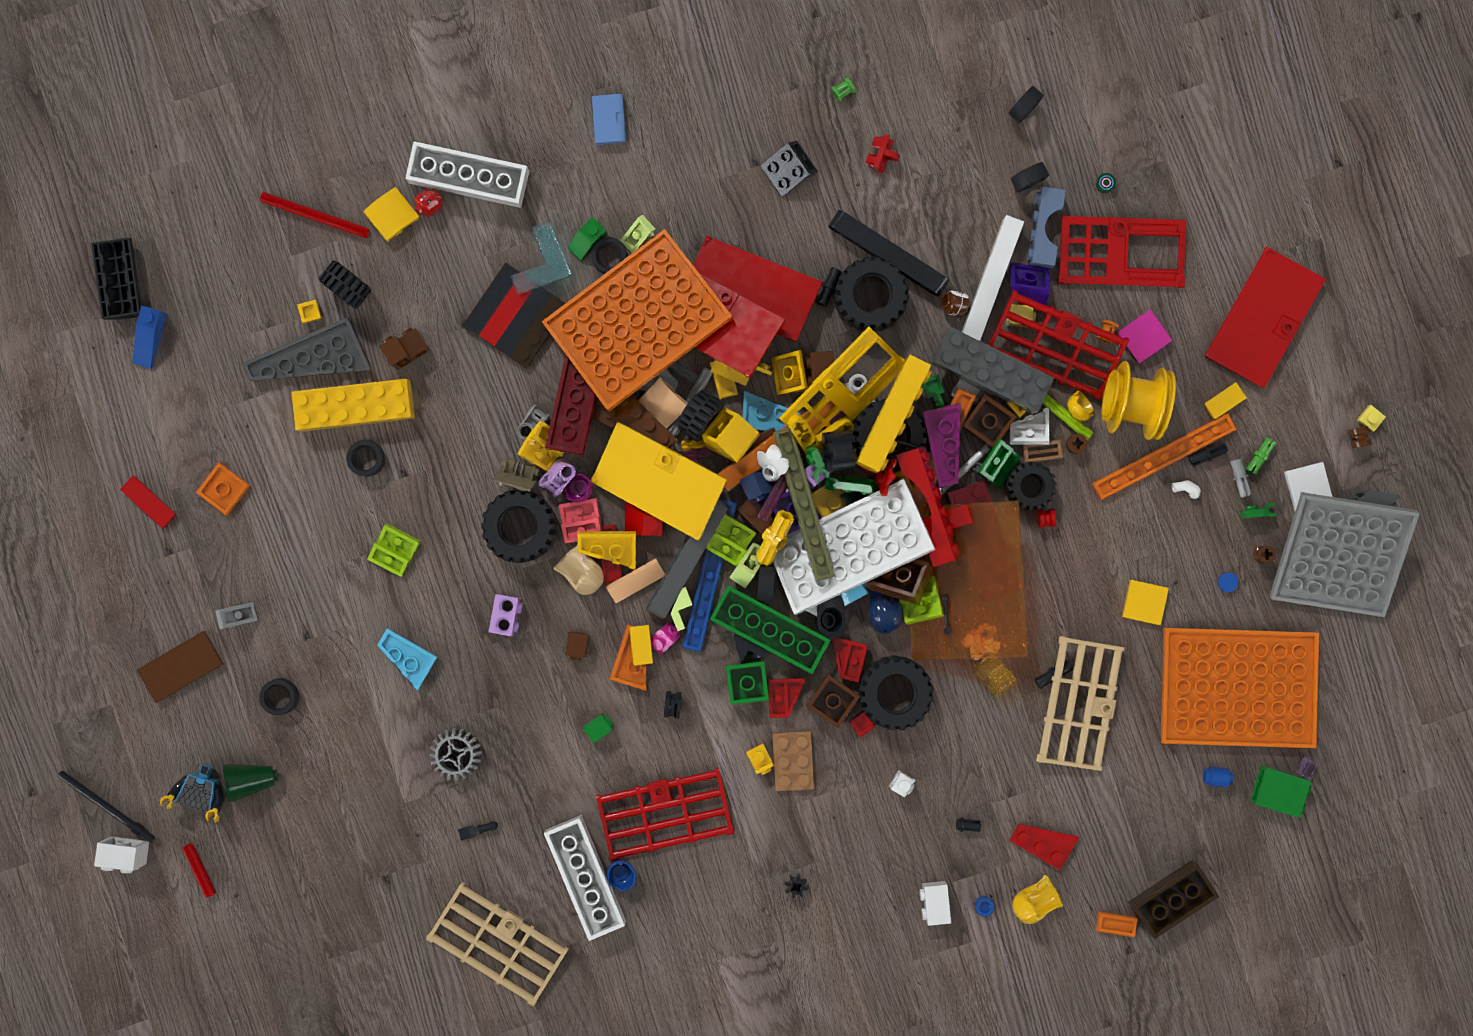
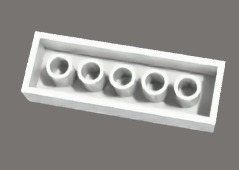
M414 141L405 179L409 184L521 208L529 169L525 165Z
M582 815L546 829L544 832L545 838L588 940H593L625 926L626 919L613 888L607 880V874Z

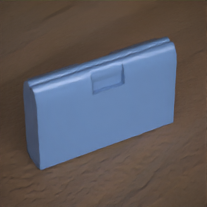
M623 95L592 96L595 144L625 143Z

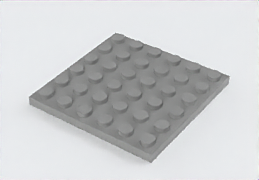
M1301 492L1270 598L1278 601L1385 617L1420 513L1418 510Z

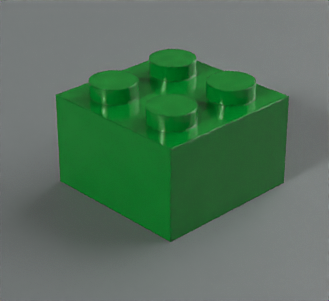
M764 660L726 665L730 705L769 700Z

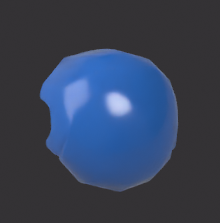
M624 860L611 863L607 869V880L611 887L619 889L621 892L633 887L636 881V872L632 864Z

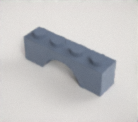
M1042 187L1039 192H1036L1035 203H1037V211H1034L1032 216V222H1035L1034 230L1030 232L1032 248H1029L1027 253V260H1030L1029 265L1050 269L1055 266L1058 247L1047 238L1045 224L1049 216L1059 213L1063 209L1064 189Z

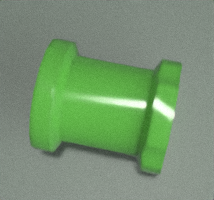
M848 77L836 87H831V91L838 102H841L842 98L848 94L856 92L854 85Z

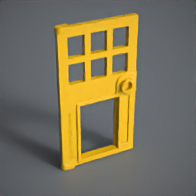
M868 327L818 376L813 384L779 419L787 425L789 418L795 415L802 407H805L809 411L803 417L807 423L814 416L820 421L812 429L815 435L824 426L829 427L832 425L829 421L840 410L852 422L898 376L905 360ZM877 342L891 358L854 394L839 379ZM820 390L825 396L812 407L807 402ZM831 400L835 406L823 417L818 412ZM796 423V427L801 429L799 423ZM809 433L803 435L802 439L806 440L809 437Z

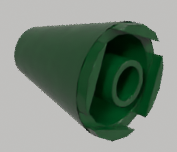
M223 765L228 802L237 801L275 785V781H278L277 769L273 770L272 766Z

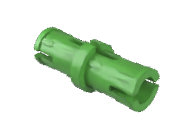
M1266 437L1259 450L1254 452L1253 459L1245 469L1247 472L1250 471L1251 475L1256 476L1263 463L1268 461L1269 454L1277 444L1275 441L1271 442L1272 439Z

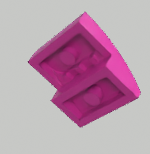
M1151 309L1117 332L1120 337L1129 338L1127 347L1138 363H1141L1172 341V338Z

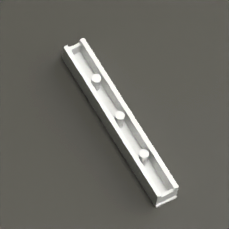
M1008 215L1004 217L961 331L979 341L981 340L1024 221Z

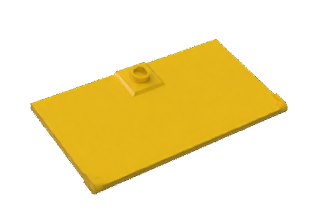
M617 422L591 482L699 541L727 479L632 428Z

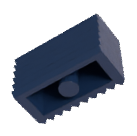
M754 472L740 480L749 501L755 500L756 503L768 502L775 498V494L779 493L775 481L766 480L762 472Z

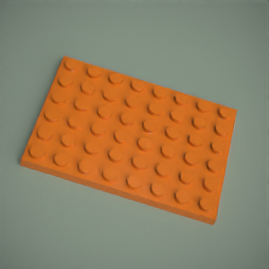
M664 229L544 319L542 323L605 408L611 411L733 319V317Z
M1164 628L1161 743L1316 748L1319 633Z

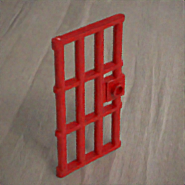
M1013 290L987 345L1054 377L1053 380L1059 382L1062 386L1065 384L1100 401L1104 394L1108 377L1116 369L1129 342V338L1117 336L1092 325V322L1082 321L1079 316L1064 310L1062 312L1054 309V306H1046ZM1013 301L1045 313L1046 316L1042 324L1009 311ZM1051 316L1058 319L1054 329L1046 327ZM1007 318L1038 331L1034 341H1029L1001 329L1005 319ZM1077 327L1084 330L1079 340L1072 338ZM1090 332L1121 345L1116 356L1084 343L1088 333ZM1042 334L1076 347L1071 358L1039 345ZM997 336L1030 349L1026 358H1020L994 347L993 344ZM1080 350L1111 362L1112 364L1108 372L1105 373L1077 361L1076 358ZM1034 351L1066 364L1063 375L1030 362ZM1074 367L1104 380L1100 389L1096 390L1068 378L1067 376L1071 368Z
M719 767L713 771L682 778L677 776L676 779L668 781L665 778L648 782V785L642 787L637 785L633 789L602 796L600 794L596 795L610 862L617 861L621 857L648 851L652 853L657 849L688 842L692 844L697 840L723 834L728 836L735 832L730 819ZM717 778L719 789L684 796L682 785ZM678 786L680 797L671 799L669 788ZM650 793L652 804L644 805L641 794ZM632 796L638 797L639 807L608 814L604 813L602 803ZM719 796L722 797L724 807L688 815L686 804ZM682 805L684 816L648 824L646 813ZM642 814L644 825L609 833L608 821ZM726 815L728 826L692 833L690 822ZM686 824L688 835L652 842L650 831ZM646 833L648 844L613 851L611 840Z

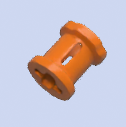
M1102 320V329L1114 334L1119 325L1109 320ZM1100 336L1096 337L1099 341L1113 344V342Z

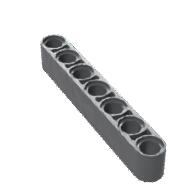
M718 499L699 541L687 535L646 607L647 611L662 619L666 617L729 507L728 504Z

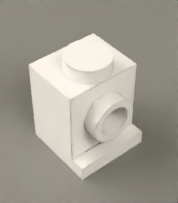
M898 770L889 787L899 795L906 797L907 794L909 795L915 786L913 784L915 779Z

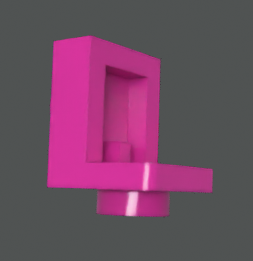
M667 622L650 638L651 647L661 655L681 634L675 626Z

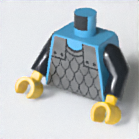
M202 764L199 773H190L176 782L167 796L161 798L160 805L162 806L165 801H168L170 803L167 805V809H171L173 806L172 800H175L174 803L207 812L205 817L208 822L211 816H215L214 822L216 823L219 821L217 813L220 812L225 797L222 786L219 785V779L210 777L213 767Z

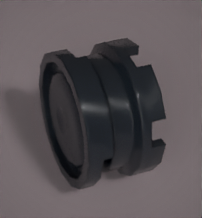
M666 691L664 718H669L670 716H673L674 719L680 718L682 692L675 694L671 691Z

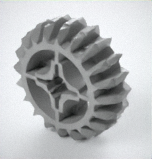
M453 728L451 734L449 729L445 730V736L442 733L438 735L440 740H433L437 746L430 747V750L435 751V753L429 754V757L435 758L431 765L437 763L438 767L434 770L437 772L441 769V777L448 773V780L454 775V779L457 781L459 780V774L462 779H465L467 777L466 773L472 775V769H478L477 764L474 762H481V759L476 757L482 754V751H476V748H479L481 745L480 743L474 745L473 742L477 738L473 737L470 739L471 732L464 735V729H460L458 734L457 728ZM453 739H459L466 743L467 746L459 747ZM448 741V753L441 756L442 746ZM454 750H456V752L464 751L457 757V759L456 756L448 757L454 752ZM470 752V761L464 768L463 755ZM451 761L458 769H452L444 762Z

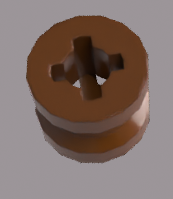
M1081 434L1072 435L1066 440V448L1073 454L1083 452L1087 448V439Z

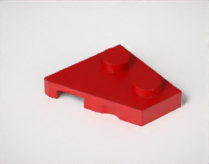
M805 678L768 679L769 718H786L790 716L805 683Z

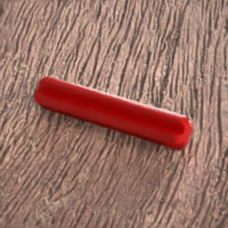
M189 843L183 846L182 850L204 896L208 898L214 895L216 891L194 845Z

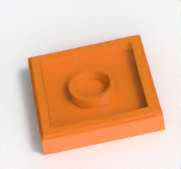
M218 462L196 493L224 515L228 516L251 485L221 462Z

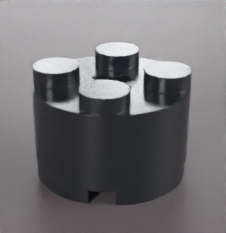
M852 431L822 433L824 449H821V457L825 461L826 471L853 469L856 465L857 454L856 449H853L852 445L855 442Z

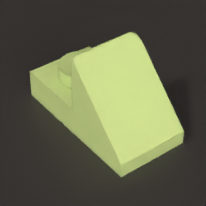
M641 215L620 241L633 253L654 236L653 231L655 228L644 215Z

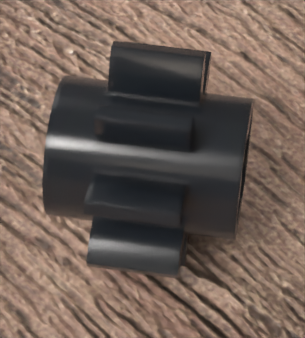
M800 873L797 874V877H793L790 874L789 882H784L786 886H789L785 890L786 893L791 892L793 898L796 895L803 897V890H808V887L803 885L807 882V879L801 880ZM794 882H796V884H799V889L793 887Z

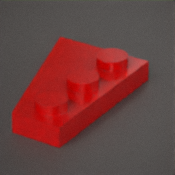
M1019 823L1009 840L1061 870L1079 836Z

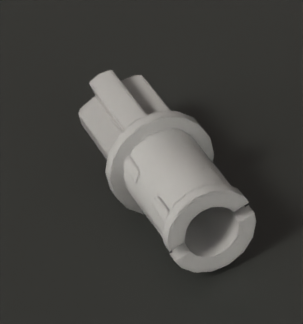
M1243 459L1231 461L1230 464L1235 477L1233 480H1236L1240 497L1250 496L1252 493L1247 479L1249 475H1246Z

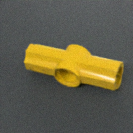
M778 511L772 525L764 531L762 535L764 541L756 554V560L760 564L771 565L778 550L782 549L787 543L788 538L786 535L794 521L793 515L790 512Z

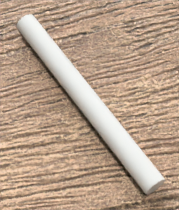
M986 445L959 469L958 480L990 451ZM952 485L939 487L941 495H943Z

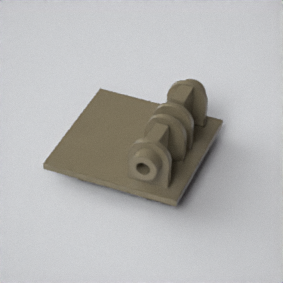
M506 458V460L502 459L500 464L502 467L493 481L498 482L501 486H512L523 492L531 491L539 478V469L530 464H526L525 467V463H523L521 470L518 471L519 461H517L515 466V460Z

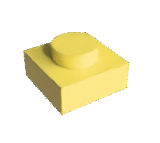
M1368 405L1357 421L1364 427L1368 426L1370 432H1374L1386 416L1372 405Z

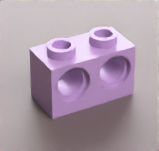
M495 594L489 627L490 633L514 636V632H518L519 621L516 620L517 615L521 614L523 603L520 602L521 598ZM507 600L513 604L511 611L504 609V602ZM503 619L507 620L510 624L507 630H503L500 627V622Z

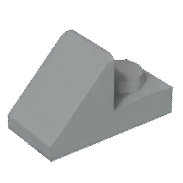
M253 602L215 611L220 629L258 621Z

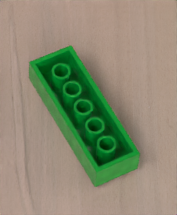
M729 585L710 618L711 621L813 674L830 642L829 638Z

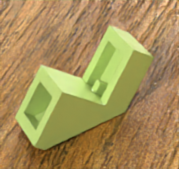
M686 587L681 589L671 612L677 631L685 629L679 610L693 605Z

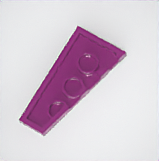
M961 403L922 412L938 487L958 483Z

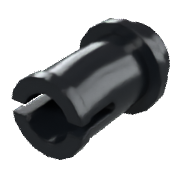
M961 817L956 820V830H960V832H980L981 820H969Z

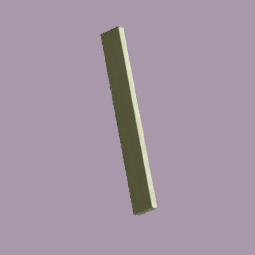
M789 428L775 431L773 436L776 446L780 449L782 458H786L789 461L788 471L784 475L814 580L817 582L835 577L796 439Z

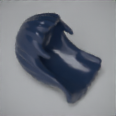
M868 590L870 594L869 619L873 629L879 634L893 632L901 625L903 620V608L900 600Z

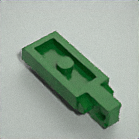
M851 476L825 477V489L831 491L843 489L844 492L859 491L861 494L868 495L878 489L875 479Z

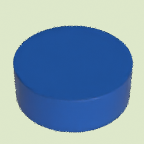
M1223 573L1219 576L1217 584L1222 591L1232 592L1238 586V579L1232 573Z
M981 896L976 899L974 907L980 916L986 917L993 913L994 903L989 897Z

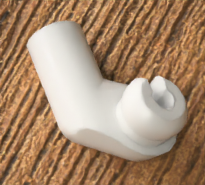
M1189 480L1172 483L1173 492L1185 490L1193 499L1200 496L1201 490L1199 486Z

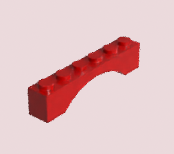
M920 447L896 455L902 474L919 487L930 507L932 516L931 540L936 549L929 553L933 567L959 559L960 549L958 544L954 543L952 537L954 536L952 526L948 525L946 519L948 513L945 506L941 504L940 499L942 495L940 489L935 486V473L933 469L929 468V455L927 451Z

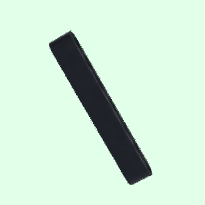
M842 210L837 211L828 225L832 231L874 258L881 257L883 261H886V259L891 261V265L894 267L897 265L900 268L899 272L901 274H904L907 279L934 296L939 297L949 282L946 276Z

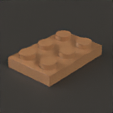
M811 731L772 733L775 791L814 789Z

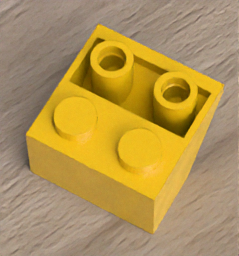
M724 407L701 436L709 450L738 463L760 434L739 414Z

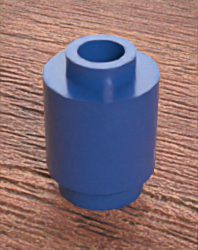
M1205 768L1203 771V783L1208 784V786L1228 788L1229 784L1233 783V773H1230L1229 768Z

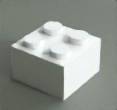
M111 836L97 843L94 866L101 867V870L104 871L120 869L121 873H132V871L146 865L149 842Z

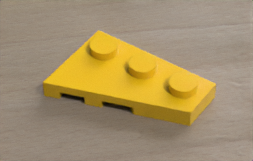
M636 531L577 532L579 553L598 559L609 560L614 564H622L636 570Z

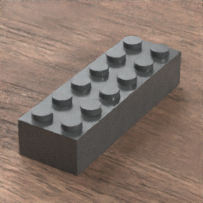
M953 327L945 329L929 363L1031 414L1038 413L1054 377Z

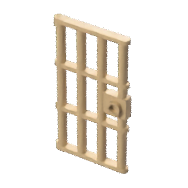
M1059 636L1058 643L1060 645L1054 676L1051 679L1053 683L1047 715L1044 717L1045 726L1040 753L1037 754L1036 761L1039 763H1052L1102 771V757L1107 731L1110 730V727H1108L1109 720L1113 719L1116 705L1114 694L1117 691L1116 683L1122 651L1125 650V647ZM1068 642L1078 644L1072 679L1062 678ZM1086 645L1097 647L1090 682L1080 681ZM1104 648L1115 650L1108 685L1098 684ZM1061 682L1071 684L1064 720L1054 718ZM1079 685L1089 687L1083 722L1072 721ZM1097 688L1107 689L1106 698L1096 696ZM1091 717H1102L1101 725L1090 724ZM1053 723L1063 724L1057 759L1047 758ZM1071 726L1082 727L1075 762L1065 760ZM1089 728L1100 730L1093 765L1083 763Z
M463 882L456 890L434 928L426 936L427 941L430 943L434 942L461 959L462 963L466 962L496 981L497 985L501 984L528 1001L527 1003L532 1007L536 1005L540 994L569 949L562 947L534 929V926L525 924L523 918L509 909L505 911L499 907V904H493L469 889ZM460 892L491 911L486 920H483L455 902ZM450 908L481 927L476 937L445 918ZM494 914L502 918L497 927L489 923ZM440 924L471 943L466 953L435 934ZM518 929L526 933L521 942L513 938ZM483 931H488L515 948L516 950L512 957L508 958L481 941L479 937ZM529 935L560 954L555 964L524 945ZM476 946L505 964L506 966L502 973L498 974L471 957L469 954L473 947ZM519 952L550 970L545 980L514 961ZM509 968L540 986L535 996L504 977Z

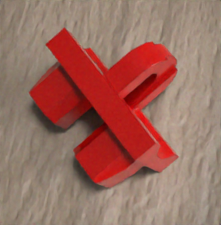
M884 134L883 137H874L872 147L879 151L877 155L869 154L866 159L867 165L875 168L878 173L883 174L888 160L898 162L900 158L898 153L891 151L894 141L890 139V135Z

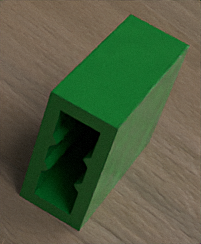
M1261 765L1250 802L1300 818L1306 809L1305 800L1311 792V781Z

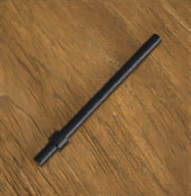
M62 770L57 777L129 827L136 836L140 835L150 843L155 840L156 837L145 830V826L131 820Z

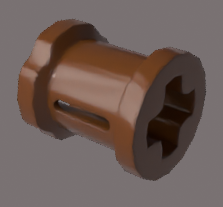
M1258 546L1253 551V558L1258 563H1270L1276 557L1275 550L1270 546ZM1267 552V556L1262 557L1261 554Z

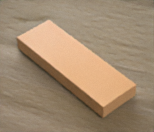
M655 558L609 584L606 588L614 602L618 603L659 580L665 573Z

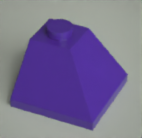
M1011 263V289L1018 291L1017 293L1046 305L1050 292L1049 268Z

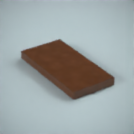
M202 631L137 669V672L155 703H158L224 663L206 632Z

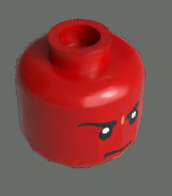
M425 188L415 196L414 202L416 205L414 209L419 215L424 214L427 217H431L442 208L443 199L434 188L432 190Z

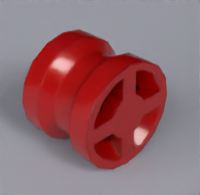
M1049 509L1048 511L1037 510L1039 528H1044L1045 526L1052 528L1056 526L1054 509Z

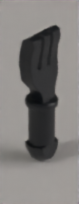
M491 821V823L478 825L477 827L467 826L458 829L460 840L472 838L477 833L482 834L483 832L494 831L498 828V823Z

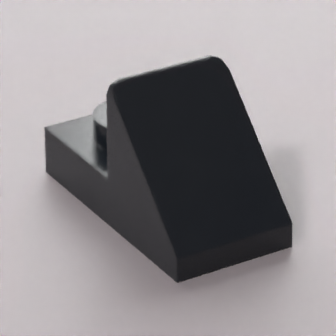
M736 633L734 634L733 638L741 663L748 650L751 651V656L759 660L761 657L766 659L769 653L768 650Z

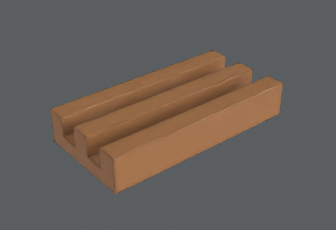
M1061 439L1049 441V444L1022 445L1024 463L1063 459ZM1057 444V448L1028 451L1027 449ZM1058 452L1056 456L1032 459L1028 457V455Z

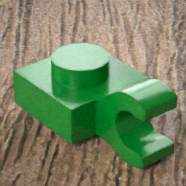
M939 374L929 377L928 381L921 385L926 399H933L935 409L945 407L941 398V394H944L945 390Z
M814 446L806 448L808 454L806 459L810 466L815 467L813 479L820 482L818 478L820 473H823L828 478L829 473L824 468L825 465L819 450Z
M1266 503L1262 509H1258V505L1246 506V510L1240 511V518L1275 517L1277 513H1270L1269 507L1275 506L1276 503Z

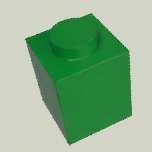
M601 713L587 723L583 730L591 741L595 743L613 730L612 725L614 722L608 714L604 715Z

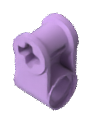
M558 459L547 473L542 476L539 486L546 488L553 497H556L575 476V468L567 460ZM567 467L566 471L561 473L562 469Z

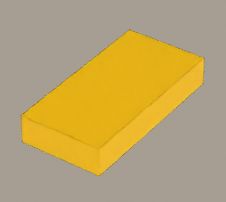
M714 361L710 362L711 369L714 364ZM713 373L720 400L738 395L735 381Z
M1235 382L1203 405L1213 420H1215L1247 397Z
M649 625L629 627L633 665L653 663Z

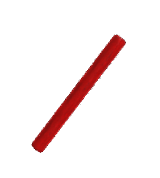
M266 192L261 193L259 200L262 203L363 238H367L370 230L367 227Z

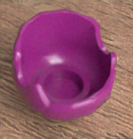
M581 473L575 474L564 488L566 498L576 503L584 502L590 498L593 492V484L590 478Z

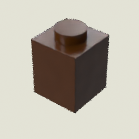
M568 632L565 655L570 656L571 660L581 661V657L585 658L589 634Z

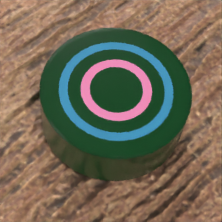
M1103 173L1097 178L1095 185L1099 192L1109 193L1115 188L1116 180L1113 175Z

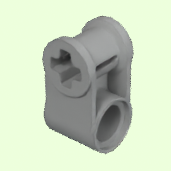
M534 404L517 429L518 436L525 441L527 437L522 436V430L526 427L533 430L539 421L547 423L551 415L545 414Z

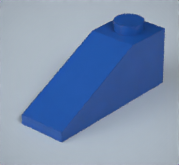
M141 306L136 323L133 364L152 369L167 313Z

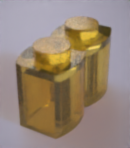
M992 651L974 665L977 670L974 673L981 681L984 679L989 684L987 688L993 695L998 694L1001 697L1018 683L1013 674Z

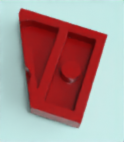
M842 638L831 639L840 678L859 683L868 645Z

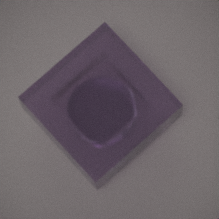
M1304 756L1303 760L1298 764L1296 774L1311 780L1318 763Z

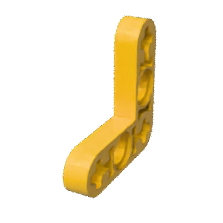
M799 414L791 416L787 424L806 455H808L806 448L810 445L817 448L821 455V449H824L822 433L835 431H852L853 433L854 424L846 417L837 420L816 436L807 421ZM796 423H799L801 429L796 427ZM809 433V437L802 441V436Z

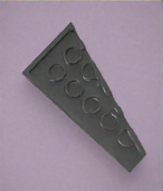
M348 317L242 363L249 381L372 370Z

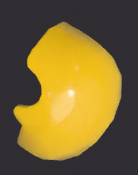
M1077 391L1069 398L1067 403L1068 411L1074 418L1085 421L1094 415L1091 414L1094 408L1082 392Z

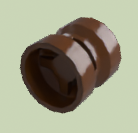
M1368 426L1348 430L1349 436L1353 439L1351 443L1352 449L1372 445L1371 439L1368 438Z

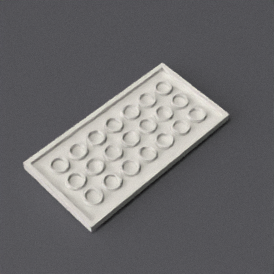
M902 479L889 486L887 496H881L879 490L819 519L835 577L815 582L800 529L786 535L788 538L787 543L782 549L778 550L773 563L792 611L797 615L936 549L905 479Z

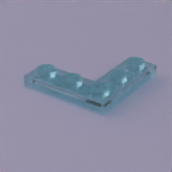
M550 222L531 229L545 264L511 276L518 295L571 277L572 275Z

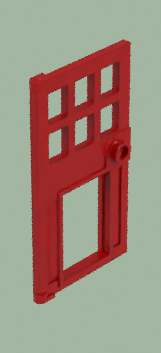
M1061 216L1060 259L1057 283L1184 288L1186 220ZM1069 225H1086L1085 239L1069 238ZM1091 225L1108 226L1107 239H1091ZM1128 237H1178L1177 269L1127 268ZM1069 243L1085 244L1084 257H1068ZM1091 244H1106V258H1091ZM1068 262H1083L1084 276H1068ZM1090 263H1106L1105 277L1089 276Z

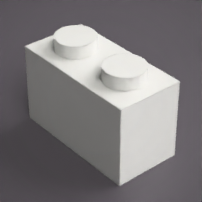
M945 881L922 883L923 889L919 890L920 900L924 901L925 907L921 909L922 919L926 920L928 926L950 924L951 916L947 883Z

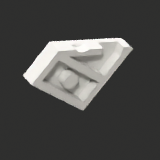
M1049 408L1043 409L1042 412L1034 416L1031 414L1023 420L1013 422L1010 426V445L1049 444Z

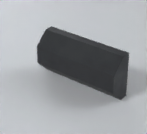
M128 237L91 243L101 318L104 320H121L139 316L141 301L132 239Z

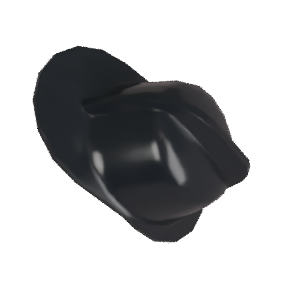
M839 595L817 605L816 627L823 636L829 639L840 637L845 629V606L843 599Z

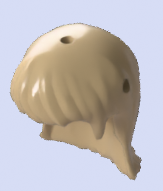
M578 545L566 553L554 567V570L562 574L569 581L573 589L581 595L593 594L600 588L604 580L601 567L588 555L579 553Z

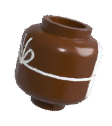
M951 290L943 295L941 307L945 314L962 317L970 310L971 302L967 294Z

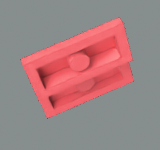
M597 497L589 498L584 502H567L558 505L565 543L578 541V531H602Z

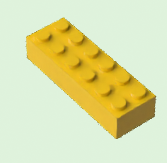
M912 355L906 358L856 460L857 465L874 473L885 469L889 461L886 459L887 454H891L897 445V442L894 440L896 436L902 434L906 426L903 422L905 418L908 419L914 410L915 406L912 403L919 399L923 391L921 385L928 381L932 373L929 370L931 364Z
M408 379L291 392L295 430L301 432L415 419L411 381Z

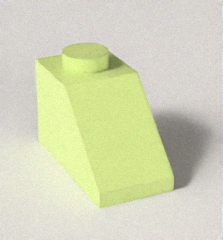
M755 542L751 544L730 576V579L744 588L747 587L761 566L756 560V554L760 546Z

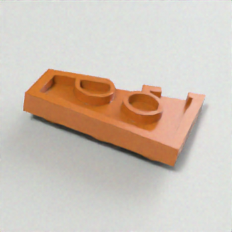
M627 624L609 679L646 691V664L633 665L629 627L632 625Z

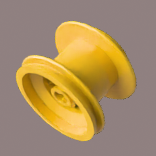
M1123 361L1117 370H1113L1110 373L1104 390L1101 414L1102 420L1106 422L1108 432L1114 433L1121 421L1143 424V434L1146 440H1151L1152 438L1155 440L1161 439L1168 427L1175 400L1176 380L1174 373L1166 371L1165 368H1160L1152 380L1131 377L1129 363Z

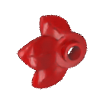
M897 459L889 460L885 469L876 475L875 482L877 487L880 488L881 496L888 495L889 485L896 477L892 470L897 463Z

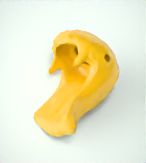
M1044 875L1036 884L1018 892L1012 904L1015 915L1025 924H1034L1043 919L1050 911L1063 907L1059 894L1047 875Z

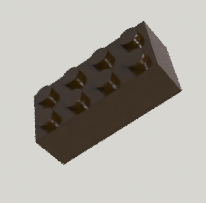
M1191 860L1128 901L1148 934L1156 939L1219 898V895L1200 866Z

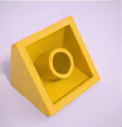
M801 350L771 358L777 395L802 392L808 389Z

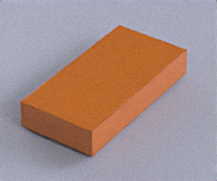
M1099 911L1096 931L1135 937L1138 918Z

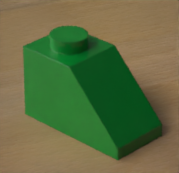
M591 217L579 229L567 248L582 261L592 251L595 243L604 238L608 233L594 217Z

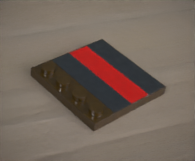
M505 262L462 326L527 369L550 335L542 321L566 303Z

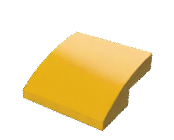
M396 187L382 195L363 211L386 242L402 233L404 228L419 219L418 214Z
M539 421L522 444L518 455L547 473L557 458L563 456L564 452L545 448L550 426L543 421Z

